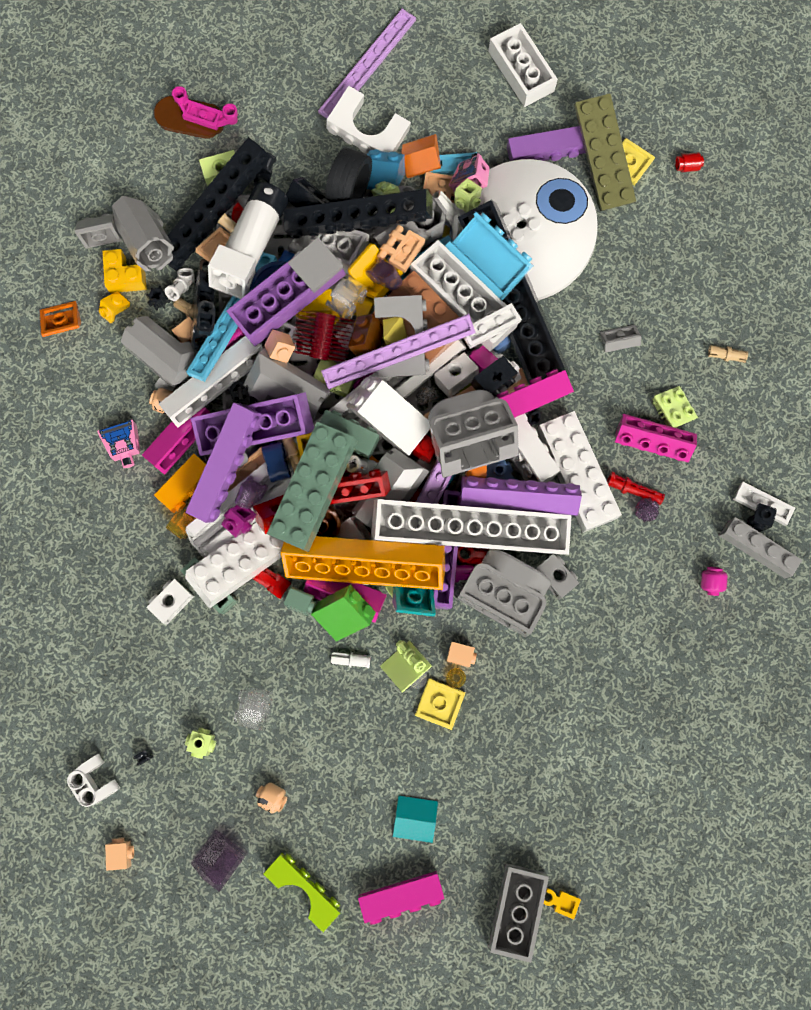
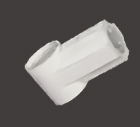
M438 190L432 196L438 198L445 207V225L453 229V216L457 213L463 215L465 212L463 209H459L455 203H452L442 191Z

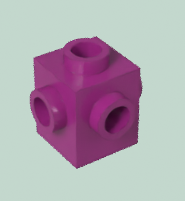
M240 502L225 512V519L221 525L236 538L242 533L244 535L251 530V523L257 514L244 502Z

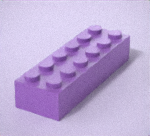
M287 262L226 311L254 346H257L270 335L272 329L277 330L299 312L297 310L301 311L346 274L344 269L340 270L313 293Z
M306 392L245 405L261 413V421L251 436L252 442L250 446L313 432L314 425ZM230 409L191 418L200 456L211 454Z

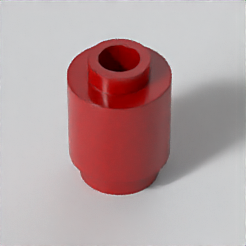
M699 152L681 154L675 160L676 170L682 173L700 171L704 165V158Z

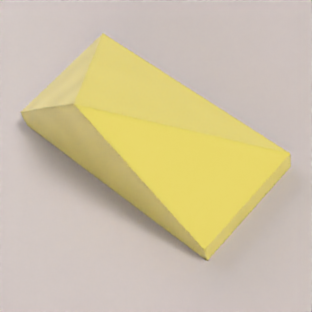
M393 317L383 320V335L386 345L407 338L403 318Z

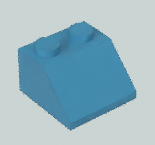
M377 149L369 150L367 155L372 158V171L367 189L372 190L376 188V184L383 181L399 186L405 175V155L398 154L397 152H382Z

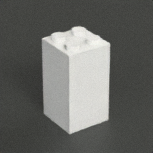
M371 375L366 377L361 382L359 390L349 397L346 407L371 428L375 429L392 446L410 455L430 430L429 420L385 381Z

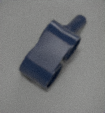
M277 440L270 441L268 446L262 447V453L267 464V472L271 483L291 478L288 463L284 461L286 454L282 442L277 443Z

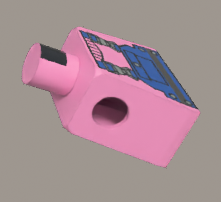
M472 154L470 159L458 164L449 183L450 188L455 192L456 188L467 178L482 187V189L487 187L489 166L480 154Z
M133 420L97 431L111 459L114 461L121 460L123 468H130L135 465L132 456L140 453L137 424Z

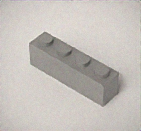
M737 517L730 519L719 535L784 579L792 577L802 562L800 558Z

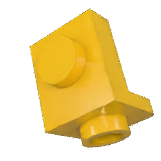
M116 291L101 299L98 312L109 323H113L115 315L126 310L130 306V302Z

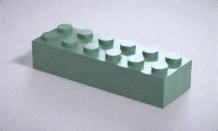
M320 422L316 423L267 532L268 535L309 552L358 441L355 437Z

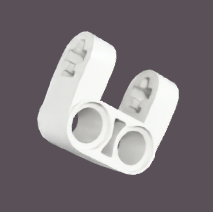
M100 754L81 764L67 778L68 786L78 802L84 807L95 805L120 789L115 779L99 789L89 774L105 763ZM78 774H80L83 777V782L81 785H79L76 782V776ZM88 791L93 793L94 798L92 802L86 798Z

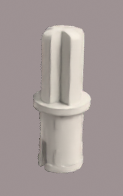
M332 652L331 663L349 665L350 668L352 666L369 668L370 655L353 654V652L351 654Z

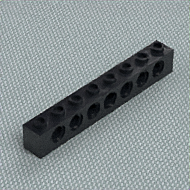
M250 137L244 141L169 233L168 238L173 244L174 249L172 250L173 260L167 265L178 271L185 264L190 255L196 251V247L208 236V233L218 224L217 222L224 213L231 208L232 204L271 158Z
M427 189L284 209V231L291 238L300 239L302 236L307 235L315 237L322 233L335 234L337 231L352 232L354 229H371L374 226L388 227L390 224L396 223L404 225L411 221L424 222L426 219H433V196Z

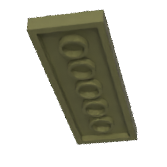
M611 93L575 102L574 107L600 211L635 203L636 197Z

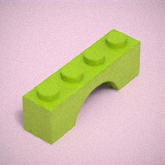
M281 853L263 875L277 888L286 885H296L302 888L308 894L311 902L308 919L324 933L341 913L340 903L334 897H327L324 894L326 891L324 887L318 882L314 884L309 879L311 875L304 868L299 869L294 864L296 861L290 854L284 855Z

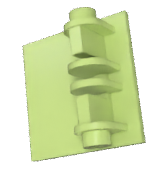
M680 386L655 395L652 399V404L656 407L657 411H660L658 414L664 413L661 419L667 418L664 420L666 426L678 428L698 418Z
M400 640L396 643L397 652L380 667L400 691L404 692L432 665L410 641L406 643Z

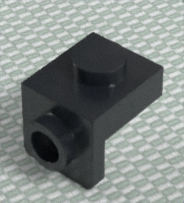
M759 503L757 504L755 514L748 518L747 524L755 530L763 532V530L773 526L777 509Z

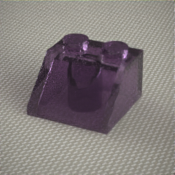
M215 829L193 859L191 865L204 881L220 892L248 853Z

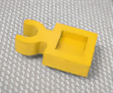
M547 888L546 892L550 893L552 897L550 900L544 899V904L547 906L554 904L555 912L574 919L581 899L561 890L559 896H557L552 889Z

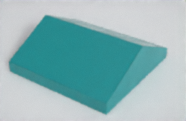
M393 586L392 603L396 612L435 617L433 589Z
M398 796L393 837L433 843L438 801Z

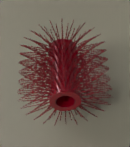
M306 312L316 314V317L300 315L315 318V321L299 319L314 322L315 325L298 323L312 326L314 329L297 327L311 330L313 333L296 332L313 336H295L312 339V341L294 339L311 343V345L294 344L311 348L295 347V349L309 351L310 353L293 352L318 359L346 361L329 357V355L346 358V356L333 354L330 351L338 353L347 352L330 349V347L348 349L331 345V343L348 345L332 341V339L349 341L332 337V335L350 337L333 333V331L351 333L334 329V326L351 329L334 325L335 322L348 324L335 321V318L348 319L321 312Z

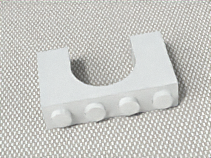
M348 86L327 118L326 129L331 134L343 138L346 143L357 146L365 154H368L369 150L374 149L382 152H396L409 132L411 122L395 113L383 132L377 135L361 133L355 127L353 119L363 105L364 94Z

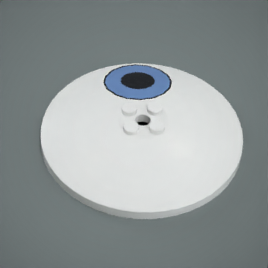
M514 160L489 169L488 184L481 191L480 205L491 199L497 203L511 238L518 245L516 249L521 254L526 252L532 258L530 262L534 266L527 275L538 300L562 291L585 269L596 245L597 214L590 194L581 181L572 173L556 164L542 160ZM525 221L527 225L525 228H518L517 223ZM450 228V238L453 240V229Z

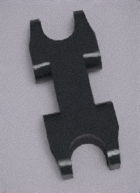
M202 259L199 263L198 276L195 278L193 288L194 312L191 346L196 351H199L202 346L196 344L195 340L197 338L206 340L213 333L215 325L214 288L209 287L208 272L202 269V266L209 265L210 263L205 259Z

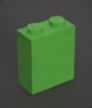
M349 585L318 601L311 615L335 641H338L370 626L376 612Z

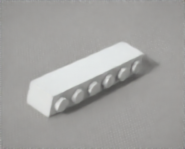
M244 336L221 354L205 382L192 377L161 401L159 406L177 427L181 426L228 389L234 382L248 373L263 347L260 344L254 346Z

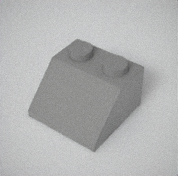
M103 214L101 217L85 218L77 221L75 234L85 248L122 241L121 235L115 226L113 214Z

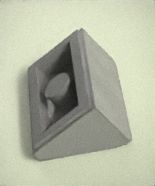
M636 325L600 332L605 353L641 345V335Z

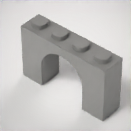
M422 295L374 298L375 318H404L412 324L415 334L428 330L427 319H423V311H427L426 299H422ZM425 353L378 370V377L426 375V371H429V359H425Z

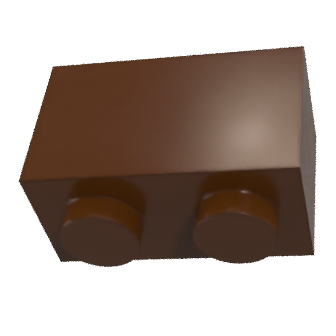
M374 313L358 316L348 345L356 357L380 347L383 337V325L375 318Z

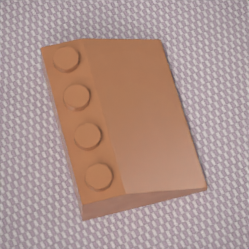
M415 271L402 280L388 296L422 295V299H426L427 311H423V319H427V329L459 318ZM377 318V319H378V320L381 322V324L383 325V320L389 319V318ZM403 318L407 337L415 335L412 324ZM454 342L426 352L425 359H429V365Z

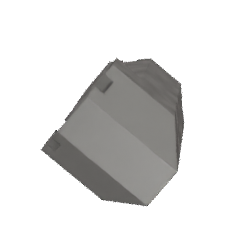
M121 196L112 205L114 223L138 266L145 271H151L150 268L162 270L173 260L172 250L174 249L173 244L162 228L163 221L143 201Z
M433 197V219H426L424 222L411 221L404 225L396 223L390 224L388 227H378L369 233V241L372 244L375 243L380 251L382 244H385L389 239L390 232L395 230L397 225H400L404 228L401 234L406 235L408 230H411L425 239V244L421 248L423 249L443 236L446 209L438 198ZM395 242L392 248L396 249L400 242ZM387 255L385 259L389 263V259L391 256Z
M148 316L135 318L132 321L134 325L132 327L127 326L124 329L121 343L125 346L126 350L168 385H177L187 382L192 378L188 376L186 371L198 351L192 348L189 341L180 343Z
M265 348L258 354L244 382L245 388L247 385L249 387L248 393L261 402L306 392L312 421L317 416V412L323 406L331 390L327 388V385L292 364L270 358Z
M396 448L392 449L394 453L391 455L386 453L375 467V469H380L381 472H388L391 491L383 497L359 500L351 511L356 518L370 528L372 527L374 500L409 502L429 473L427 469Z

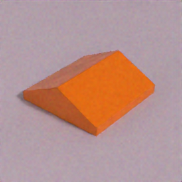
M436 134L402 145L401 154L405 155V174L407 178L441 168Z
M76 301L40 310L42 337L80 327L81 319ZM73 307L72 310L45 316L46 313Z

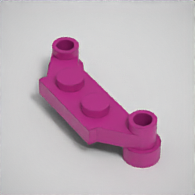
M175 87L172 91L174 101L183 112L184 120L214 130L228 124L235 125L238 122V111L234 104H226L222 111L189 100L187 92L183 87Z

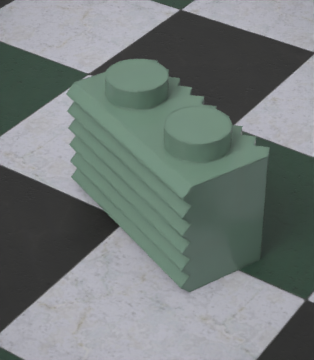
M294 587L290 588L284 601V605L288 609L303 615L305 614L306 616L312 613L317 603L313 595Z

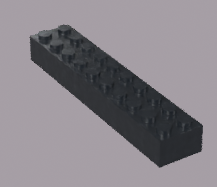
M492 199L458 217L462 229H464L475 217L473 215L475 212L479 214L483 212L491 219L489 223L493 227L497 225L505 232L503 234L504 238L507 240L511 238L497 203ZM526 274L502 300L506 305L512 303L522 319L518 323L517 328L509 334L530 384V380L540 376L542 379L547 378V373L556 369L558 373L566 370L567 375L570 376V371L530 279Z

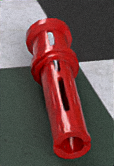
M611 471L607 480L609 487L618 489L623 494L628 492L658 505L662 504L665 497L664 493L634 483L629 477L618 476L613 471Z

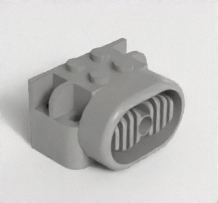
M474 390L446 398L431 409L428 420L431 428L432 444L435 456L440 462L443 478L518 456V424L505 400L495 399L490 392L485 390Z
M489 549L482 563L476 565L457 600L523 637H527L533 632L546 607L544 596L551 585V581L546 575L515 557L497 549Z

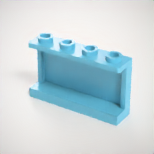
M475 212L473 214L475 217L453 242L449 241L445 247L500 300H503L534 266L530 262L532 258L526 252L521 254L516 249L518 245L511 238L509 240L504 238L503 234L505 232L497 225L493 227L489 223L491 219L485 213L479 214Z

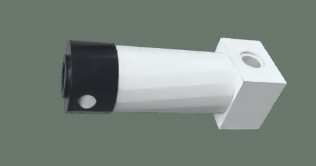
M260 182L255 185L226 245L219 244L208 265L209 287L242 299L249 293L250 284L255 275V267L276 225L280 222L284 209L287 208L289 203L288 197L280 188L266 182Z

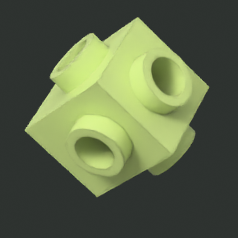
M467 178L456 188L454 203L466 213L478 207L481 203L482 187Z
M204 728L192 731L186 738V751L192 752L191 756L203 759V756L210 755V752L213 753L216 746L215 735L210 734V730ZM198 739L202 741L201 747L196 746Z

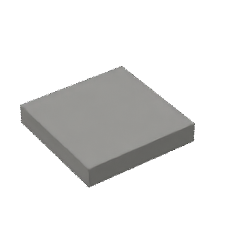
M318 237L288 262L289 266L313 293L344 268L342 263Z

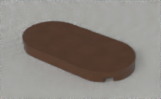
M173 96L161 99L154 109V117L162 129L210 139L220 134L224 129V126L214 130L184 120L183 112L174 101ZM191 100L221 111V109L214 104Z

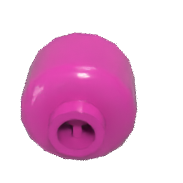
M707 567V570H704L701 575V588L707 591V595L719 596V592H724L727 589V573L720 567Z

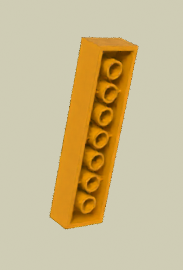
M316 536L309 552L286 542H283L281 549L286 578L443 590L445 546Z

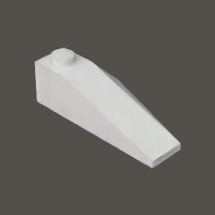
M354 229L352 232L322 233L315 237L307 235L292 241L305 248L318 237L342 263L345 273L349 274L348 268L368 246L369 235Z

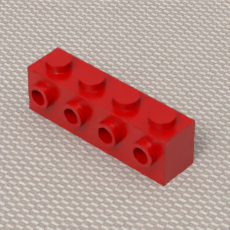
M380 469L369 471V474L362 475L361 472L350 474V477L342 476L330 504L386 496L391 491L388 472H381Z

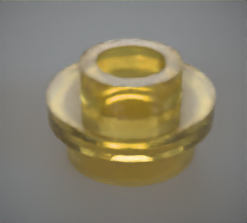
M454 668L447 673L446 681L449 686L460 688L466 681V675L461 669ZM453 675H459L460 680L454 682L452 679Z

